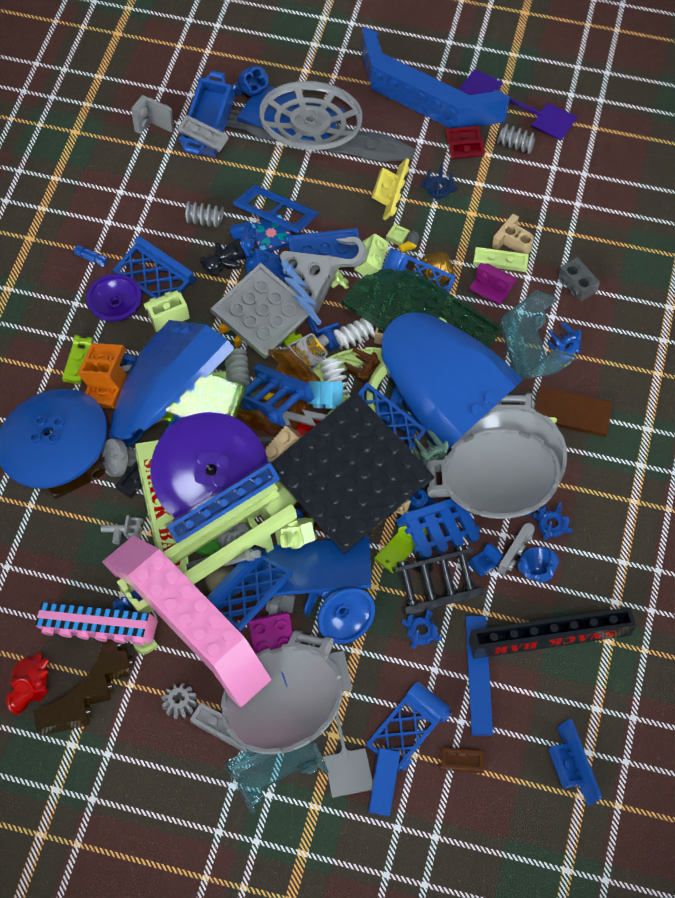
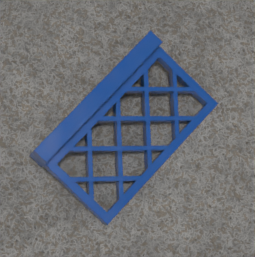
M140 236L134 240L135 245L113 269L115 274L131 276L133 280L135 275L144 274V281L137 282L144 294L150 298L155 297V299L169 291L174 292L177 290L178 293H182L189 284L193 285L196 281L191 270ZM138 251L142 254V259L132 260V256ZM145 262H155L156 268L146 269ZM143 263V270L133 271V264ZM130 265L131 272L122 273L120 271L123 266ZM168 271L169 277L159 279V272ZM156 272L157 279L147 281L146 274ZM170 281L169 289L160 290V283ZM172 281H183L180 287L173 288ZM157 283L158 290L150 292L147 285Z
M368 382L359 391V396L367 404L375 405V411L379 417H390L391 425L387 426L395 434V428L405 429L406 437L398 438L401 441H407V447L412 450L416 442L413 441L411 443L410 440H414V437L420 440L427 430ZM366 389L373 394L374 400H364L363 393ZM378 404H386L389 412L380 413ZM393 415L401 416L404 424L395 425ZM408 427L416 428L420 432L418 436L410 437Z
M261 554V557L255 558L254 561H241L206 598L219 611L223 607L229 606V612L222 614L240 632L290 579L293 573L291 570ZM264 563L269 565V569L258 571ZM280 572L284 574L281 578L273 580V574ZM270 575L269 581L259 582V577ZM256 578V583L245 585L249 579ZM271 587L268 592L260 594V588ZM256 589V595L246 596V591ZM242 592L243 597L232 599L236 593ZM257 600V604L254 607L247 608L246 602ZM243 603V609L233 611L232 605ZM244 614V618L239 623L233 621V616Z

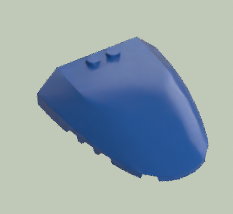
M412 312L397 317L388 325L381 339V354L385 367L397 387L398 394L405 401L406 408L411 411L416 422L427 431L431 430L443 444L445 441H448V449L523 381L504 360L480 341L455 326L426 313ZM426 431L424 434L432 442L433 445L437 446L431 438V436L429 435V433Z
M168 320L134 360L123 381L110 426L113 436L121 440L133 437L138 429L141 428L145 431L167 414L165 411L166 407L173 401L178 404L181 401L179 396L187 389L194 390V382L201 376L206 378L234 349L232 344L208 325Z

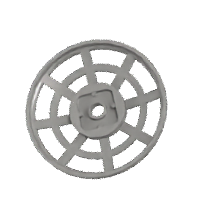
M296 81L271 90L261 102L259 118L263 128L276 140L295 148L323 150L343 145L357 135L362 124V110L356 99L343 89L317 81ZM302 90L322 91L328 93L325 100L304 98ZM295 91L297 99L290 100L281 106L274 101L275 98L282 94ZM335 96L339 97L352 110L343 113L331 102ZM306 103H314V104H319V105H321V106L318 107V106L306 105ZM299 104V107L292 112L287 110V108ZM268 105L277 110L275 122L265 121L264 119ZM330 108L337 115L331 117L330 114L326 111V109ZM281 114L289 117L290 123H280ZM356 115L357 125L355 130L344 131L346 128V118ZM341 121L339 130L330 128L331 123ZM270 127L277 128L285 137L289 139L280 136L279 134L274 132ZM283 128H292L296 134L292 136ZM325 133L335 134L327 139L321 138V135ZM303 136L313 137L315 141L303 140L300 138H302ZM339 136H346L343 139L337 140L335 142H330L335 140Z

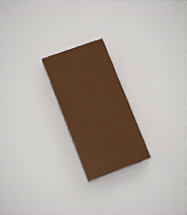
M539 386L534 409L544 416L557 418L555 423L557 427L606 437L613 402Z

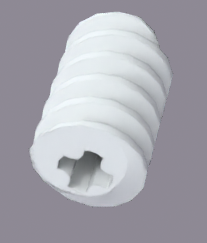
M363 317L359 321L356 320L353 324L349 323L346 327L342 326L340 330L336 329L333 332L340 344V350H342V346L348 350L349 343L355 347V340L362 344V337L368 341L369 334L372 338L375 337L372 323L368 318L365 319Z
M331 358L320 362V365L323 366L321 371L325 373L322 377L324 380H327L325 382H342L343 379L347 378L346 375H341L345 368H339L340 365L344 364V361ZM343 382V387L348 385L347 382ZM343 389V395L349 393V390Z

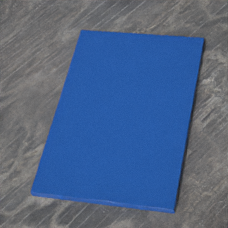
M268 86L262 92L252 96L237 116V120L263 128L259 118L260 105L264 97L275 87ZM288 92L275 98L274 101L281 106L297 98L294 93ZM306 103V105L321 106L319 104ZM299 104L291 106L287 110L292 112L299 107ZM270 105L266 108L264 119L265 121L275 122L277 110ZM338 107L343 113L345 112V109ZM330 108L326 109V111L330 114L331 117L337 115ZM281 114L280 123H290V118ZM338 121L331 123L330 128H334ZM270 127L274 132L282 134L277 128ZM283 128L292 136L296 134L292 128ZM330 133L321 135V138L327 139ZM303 136L302 138H300L303 140L315 141L313 137Z
M370 536L365 537L345 555L332 540L312 541L298 549H291V547L282 548L281 545L277 544L273 545L274 549L268 553L263 548V556L291 570L293 573L290 579L274 596L337 591L345 587L371 588ZM264 563L262 570L269 569V565ZM281 572L273 574V580L281 578L284 574ZM270 575L262 576V582L270 580ZM262 587L261 593L268 592L271 587Z

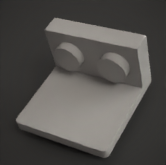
M142 95L131 108L135 132L141 134L149 126V123L169 132L174 131L172 109L169 106Z

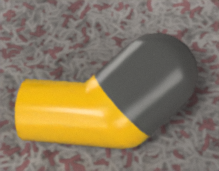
M411 231L408 233L407 242L398 245L400 252L404 253L416 248L419 241L417 232Z

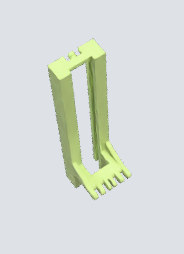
M274 483L186 539L176 543L163 553L175 565L240 522L246 523L250 531L183 573L195 584L254 545L265 548L267 553L273 550L271 534L296 519V509L290 504L259 525L254 521L252 516L254 513L280 497V494L277 492L278 487ZM122 579L117 581L120 590L127 597L136 612L150 613L153 611L144 599L141 601L133 599L130 593L134 589Z

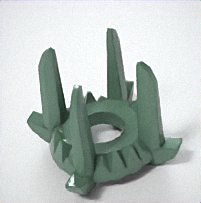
M431 430L427 432L437 446L427 440L430 446L428 451L414 437V441L422 453L415 446L413 452L424 465L430 460H444L447 455L448 441H445L443 444Z

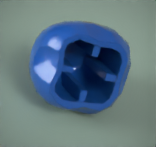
M256 65L244 69L238 76V83H234V93L236 95L245 93L248 96H255L262 92L269 84L265 70Z

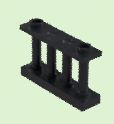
M466 545L454 547L455 551L411 563L408 560L397 562V566L392 567V570L394 572H401L408 599L407 605L402 606L403 614H415L484 595L483 587H476V584H473L466 556L467 553L473 552V548H466ZM455 556L459 558L466 585L464 586L465 590L458 592L457 589H454L447 562L448 558ZM436 561L440 563L446 587L445 595L439 597L434 592L428 563ZM420 566L427 593L426 600L420 602L415 598L408 570Z

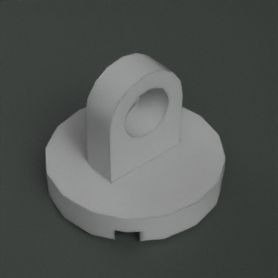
M113 438L106 441L102 451V457H105V462H103L106 469L105 472L111 477H120L126 471L127 466H132L137 461L135 450L126 448L121 439Z

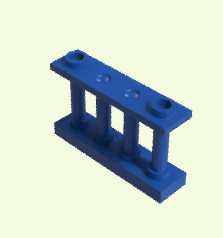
M257 364L253 368L256 378L240 393L232 389L227 390L230 398L233 400V406L240 407L283 427L286 425L282 416L284 412L298 400L310 403L314 399L308 383L261 364ZM260 384L266 385L252 398L248 396ZM273 389L279 390L265 403L260 402ZM284 395H292L280 407H272Z

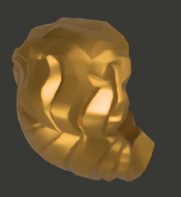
M437 251L432 254H426L420 260L450 274L454 273L452 262L445 252ZM431 269L422 270L425 281L434 277ZM445 275L438 278L440 284L451 279ZM436 279L427 282L430 284H437Z

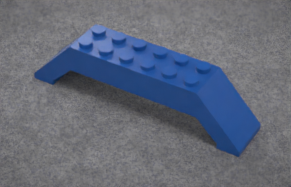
M367 27L362 29V55L370 87L375 92L413 109L419 114H423L448 128L481 127L505 122L507 119L510 96L496 89L489 93L468 95L383 54L379 44V33Z

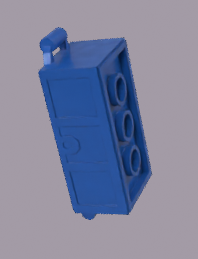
M211 70L206 78L199 77V84L188 116L224 133L235 99V93L232 85L225 83V73ZM210 77L220 79L222 82L210 80ZM184 134L179 136L178 140L185 152L216 157V150Z

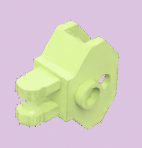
M298 518L275 531L277 544L281 545L282 548L291 547V549H298L306 543L315 541L317 534L313 530L314 520L311 518Z

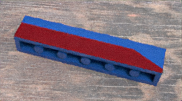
M264 462L165 524V527L173 540L179 543L274 484L280 478L271 463Z

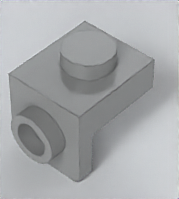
M295 595L273 596L272 600H269L266 605V611L269 612L268 615L278 614L280 610L292 613Z

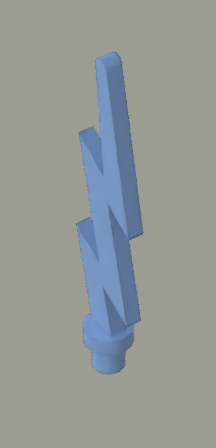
M287 260L282 261V271L290 277H285L284 280L299 295H295L294 298L315 323L320 325L321 320L310 306L316 307L317 304L302 288H306L307 285L295 273L293 266L289 265Z

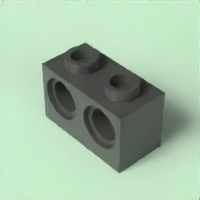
M578 257L560 267L559 281L580 302L598 291L600 281Z

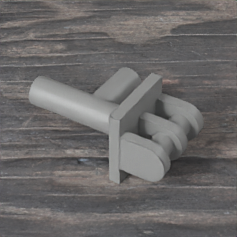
M126 515L125 525H101V532H114L113 544H120L122 532L127 539H130L132 536L140 539L141 535L139 533L142 531L141 524H143L144 520L142 518H131L129 515Z

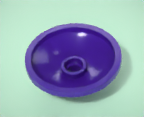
M109 274L97 279L90 286L86 299L89 310L97 318L105 321H121L132 316L138 310L142 301V294L139 285L132 278L122 274Z

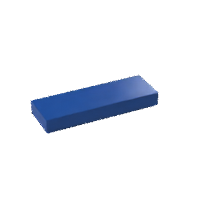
M383 748L378 749L367 813L386 817L390 816L400 752Z

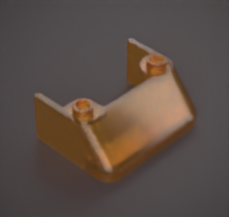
M290 349L268 350V353L279 362L276 371L306 383L308 381H321L319 376ZM284 395L272 407H280L292 395ZM298 400L287 411L304 415L303 410L309 411L312 404H307L304 400ZM238 409L237 411L255 429L274 437L281 432V429H284L283 426L272 423L259 410ZM289 420L292 428L296 430L299 423Z

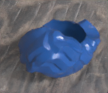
M544 547L530 548L524 551L518 560V570L527 579H533L539 583L546 582L552 579L559 564V559L551 549Z

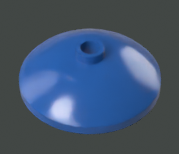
M345 587L335 591L323 602L318 613L317 622L321 634L324 637L333 638L334 643L337 644L350 643L360 638L373 622L375 616L374 601L365 590L358 587Z

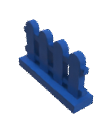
M452 498L405 513L396 520L399 528L407 527L405 532L411 535L415 544L413 550L415 553L418 552L423 559L429 558L432 555V547L438 553H444L448 549L447 542H451L453 547L464 544V536L471 543L476 542L480 538V527L475 526L470 515L471 512L463 509ZM455 518H458L463 531L460 532ZM440 523H442V525H443V527H444V529H445V531H446V534H447L446 537H444V535H443V533H442V531H441V529H440V526H439ZM426 528L430 536L431 542L427 541V538L422 529Z

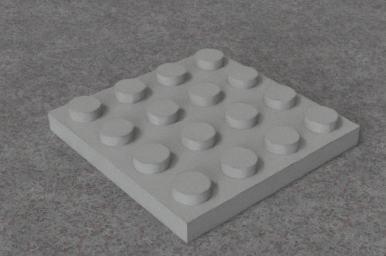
M262 263L257 265L210 310L213 315L264 359L303 324L309 316L294 298L295 295H299Z

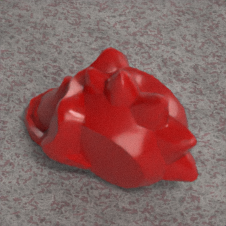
M37 653L32 657L26 656L13 667L10 685L14 690L7 694L6 703L8 710L16 715L21 714L31 700L40 702L48 693L46 683L49 672L45 668L49 660L48 658L42 659L41 653Z

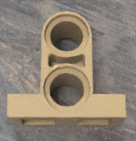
M512 214L493 237L492 248L499 250L504 244L518 253L529 254L532 250L534 237L530 232L518 226L519 217Z

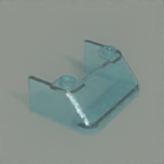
M535 291L505 314L500 321V328L513 370L522 379L556 374L577 359L576 355L557 349L546 356L538 329L546 322L544 310L556 302L557 298L540 291Z
M314 740L299 749L281 754H261L247 750L230 759L225 764V768L241 799L252 814L256 812L253 805L257 804L263 796L262 790L298 770L301 773L312 774L317 768H320L324 774L329 773Z

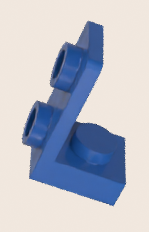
M250 221L230 226L229 230L233 239H240V244L246 256H251L257 238L256 229L252 227Z

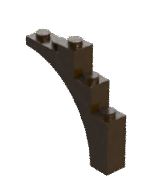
M107 639L106 642L102 641L97 660L83 681L65 697L50 705L33 710L36 730L39 736L89 725L88 718L92 717L90 705L111 700L110 693L113 692L111 680L132 675L131 668H134L132 655L128 656L126 649H122L121 643L114 642L111 639Z

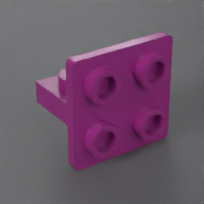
M480 263L477 267L476 278L470 285L469 290L497 305H501L516 283L517 278L488 263Z
M289 612L254 618L248 623L255 654L268 648L270 650L280 648L283 644H288L292 636Z

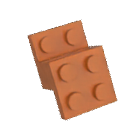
M92 343L78 371V375L88 386L85 393L95 399L101 408L115 409L123 381L127 375L120 366L126 352L124 345Z

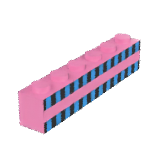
M41 602L35 626L42 630L41 633L48 636H53L55 633L66 638H71V635L85 640L93 637L103 642L111 639L121 644H124L125 641H130L135 645L143 646L144 643L152 644L158 620L150 613Z

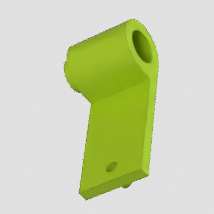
M406 526L400 527L398 533L374 558L377 563L391 573H394L392 567L397 566V562L406 560L414 551L415 544L411 535L406 534ZM425 528V529H422V530H423V532H424V534H425V536H426L428 532H427V530H426V528Z

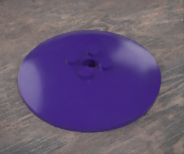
M217 412L196 413L174 423L159 439L151 459L150 475L152 487L161 506L173 518H176L264 462H268L259 438L240 420ZM207 465H214L216 467L215 475L210 476L206 473Z

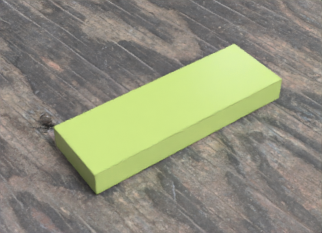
M476 247L473 265L479 266L480 263H488L499 269L526 272L529 254Z

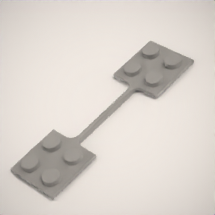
M344 651L329 653L328 657L336 664L342 677L343 691L352 690ZM337 713L335 717L342 750L338 754L324 756L332 798L370 791L373 783L366 749L353 751L346 749Z

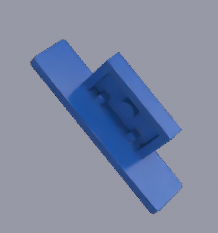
M567 719L558 726L563 744L554 745L548 750L563 789L580 786L586 804L590 806L602 799V795L572 719Z

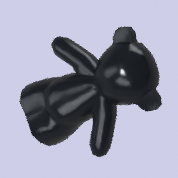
M234 240L222 251L221 244L217 242L215 244V255L200 258L203 269L213 276H217L223 266L241 269L242 264L237 262V260H245L247 258L240 244L241 240Z

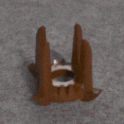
M353 349L352 351L358 354L356 358L365 363V365H362L364 368L360 369L347 362H344V365L348 367V372L365 384L369 383L373 372L381 362L375 352L371 355L362 350Z

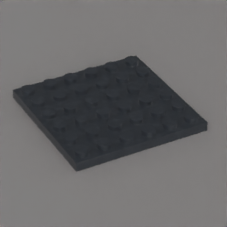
M357 392L271 462L280 478L278 481L344 555L434 479V475Z

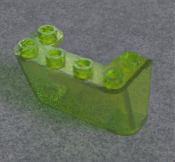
M209 374L206 378L201 376L194 382L195 389L192 391L187 389L179 396L181 401L178 404L173 401L165 408L167 414L162 417L172 422L174 415L184 418L196 413L217 412L236 418L245 389L241 383L228 381L220 375Z

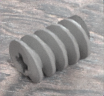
M506 124L499 134L497 144L502 141L503 146H506L508 143L509 148L515 145V150H519L521 147L522 152L528 149V154H531L535 144L534 132L528 136V130L521 134V128L515 132V126H512L509 130L508 124Z
M187 201L185 209L187 223L190 224L193 221L197 225L200 222L201 226H205L207 223L208 227H212L214 224L215 228H219L224 215L223 206L218 211L217 205L211 210L210 204L205 209L204 203H201L200 207H198L197 202H194L193 206H191L190 201Z
M234 348L224 359L227 386L232 390L238 391L243 390L250 384L247 352L240 348Z

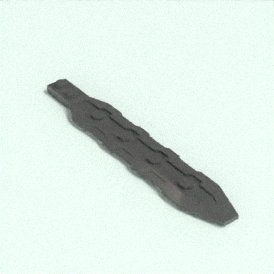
M231 109L226 127L246 130L257 138L271 141L276 140L264 128L237 120V116L241 111ZM336 125L334 129L339 130L341 126ZM346 127L344 131H354V130H353V129H348V127ZM359 131L355 137L345 144L323 150H328L331 153L359 156L362 159L377 162L404 161L406 158L412 160L415 148L386 134ZM277 133V134H279L280 136H282V137H284V138H286V139H289V138L285 137L283 134ZM339 136L338 138L330 142H335L337 140L343 139L346 136Z

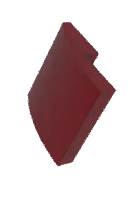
M480 126L445 130L451 159L485 156Z

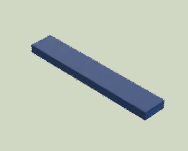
M466 616L471 736H492L489 658L473 659L469 645L471 630L487 628L486 616Z

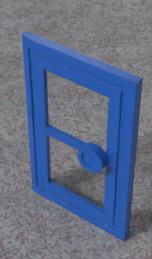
M256 184L233 203V205L296 233L304 229L319 214L315 210ZM260 194L280 204L273 210L265 212L247 203ZM285 205L305 215L293 224L277 217L276 211Z

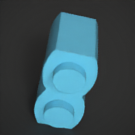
M308 381L314 399L310 403L307 402V404H313V408H324L325 405L326 409H336L337 405L342 404L343 382Z

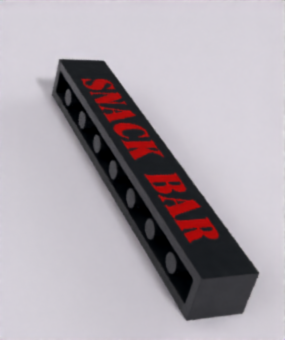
M631 607L471 630L469 645L473 659L631 636L636 623Z

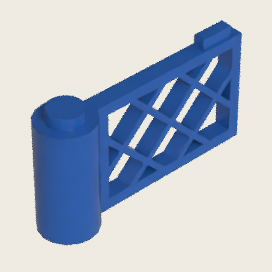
M390 248L376 281L379 282L378 286L388 290L390 287L397 291L411 294V297L427 303V308L437 312L438 309H443L457 276ZM408 261L415 262L418 270L408 273L406 268ZM429 268L432 270L434 277L425 281L422 270ZM419 272L423 282L413 285L410 275ZM444 275L450 277L451 280L448 286L441 288L438 278ZM407 277L411 287L406 289L398 287L400 280ZM436 279L439 289L429 292L426 283ZM424 284L427 294L423 296L417 295L414 287ZM441 292L442 300L440 305L433 302L431 294Z
M416 682L408 691L406 697L365 746L377 755L378 749L372 744L376 739L386 738L388 750L402 751L403 759L398 764L397 772L400 770L404 772L412 763L410 760L411 756L441 721L445 723L452 714L449 712L451 707L421 683ZM406 704L413 709L414 717L401 718V710ZM425 719L431 724L427 730L417 731L416 720ZM414 720L415 731L403 732L402 722ZM392 722H399L400 733L388 734L387 726ZM416 735L415 745L404 747L403 736ZM401 736L402 747L389 749L388 738Z

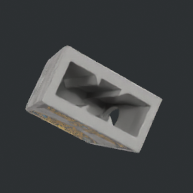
M310 333L289 344L282 351L302 377L305 378L313 372L328 354L324 347L329 343V340L323 334L316 338L313 333Z

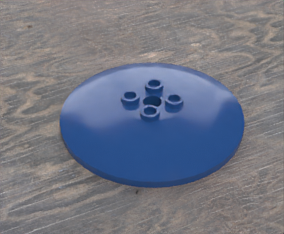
M54 389L30 397L9 414L0 429V466L13 481L30 488H52L73 481L85 473L97 461L105 447L108 436V423L103 409L91 396L73 389ZM53 430L52 433H50L48 436H45V433L47 431Z

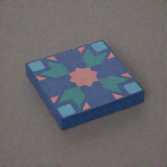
M281 214L277 215V217L283 219ZM266 219L252 223V227L257 231L255 243L258 249L272 252L288 246L287 236L291 235L289 229Z

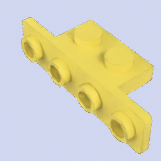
M407 158L399 165L396 174L385 168H382L379 172L371 198L386 205L382 218L384 220L393 216L397 210L395 206L401 197L400 190L405 184L404 177L409 171V159Z

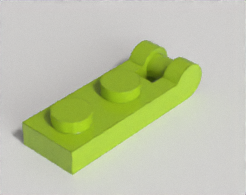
M79 335L74 336L73 345L62 377L63 382L82 384L83 380L78 375V371L91 344L94 343V338L87 337L86 339L81 338ZM80 345H84L85 349H81Z

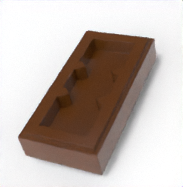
M442 747L440 770L483 774L484 751Z

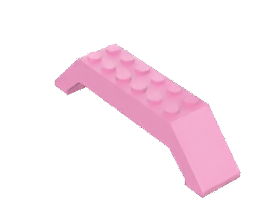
M132 536L102 561L115 577H119L127 582L206 664L226 690L227 695L240 708L244 707L272 681L245 637L159 548Z

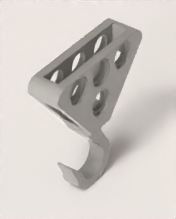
M347 237L336 239L339 243L357 245L359 247L357 256L352 259L283 251L281 253V261L287 260L289 265L292 266L297 264L294 271L301 279H304V283L307 285L306 288L302 287L307 294L312 293L311 298L317 304L316 307L312 306L315 309V313L319 312L337 270L340 267H356L365 260L367 249L359 238ZM320 269V272L315 275V272Z

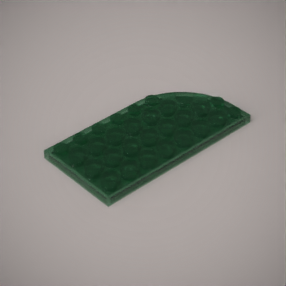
M391 268L382 269L370 275L367 274L354 284L341 303L384 332L394 319L412 312L426 313L436 318H443L447 323L469 334L488 348L491 347L503 329L502 326L425 277L408 270L396 271Z

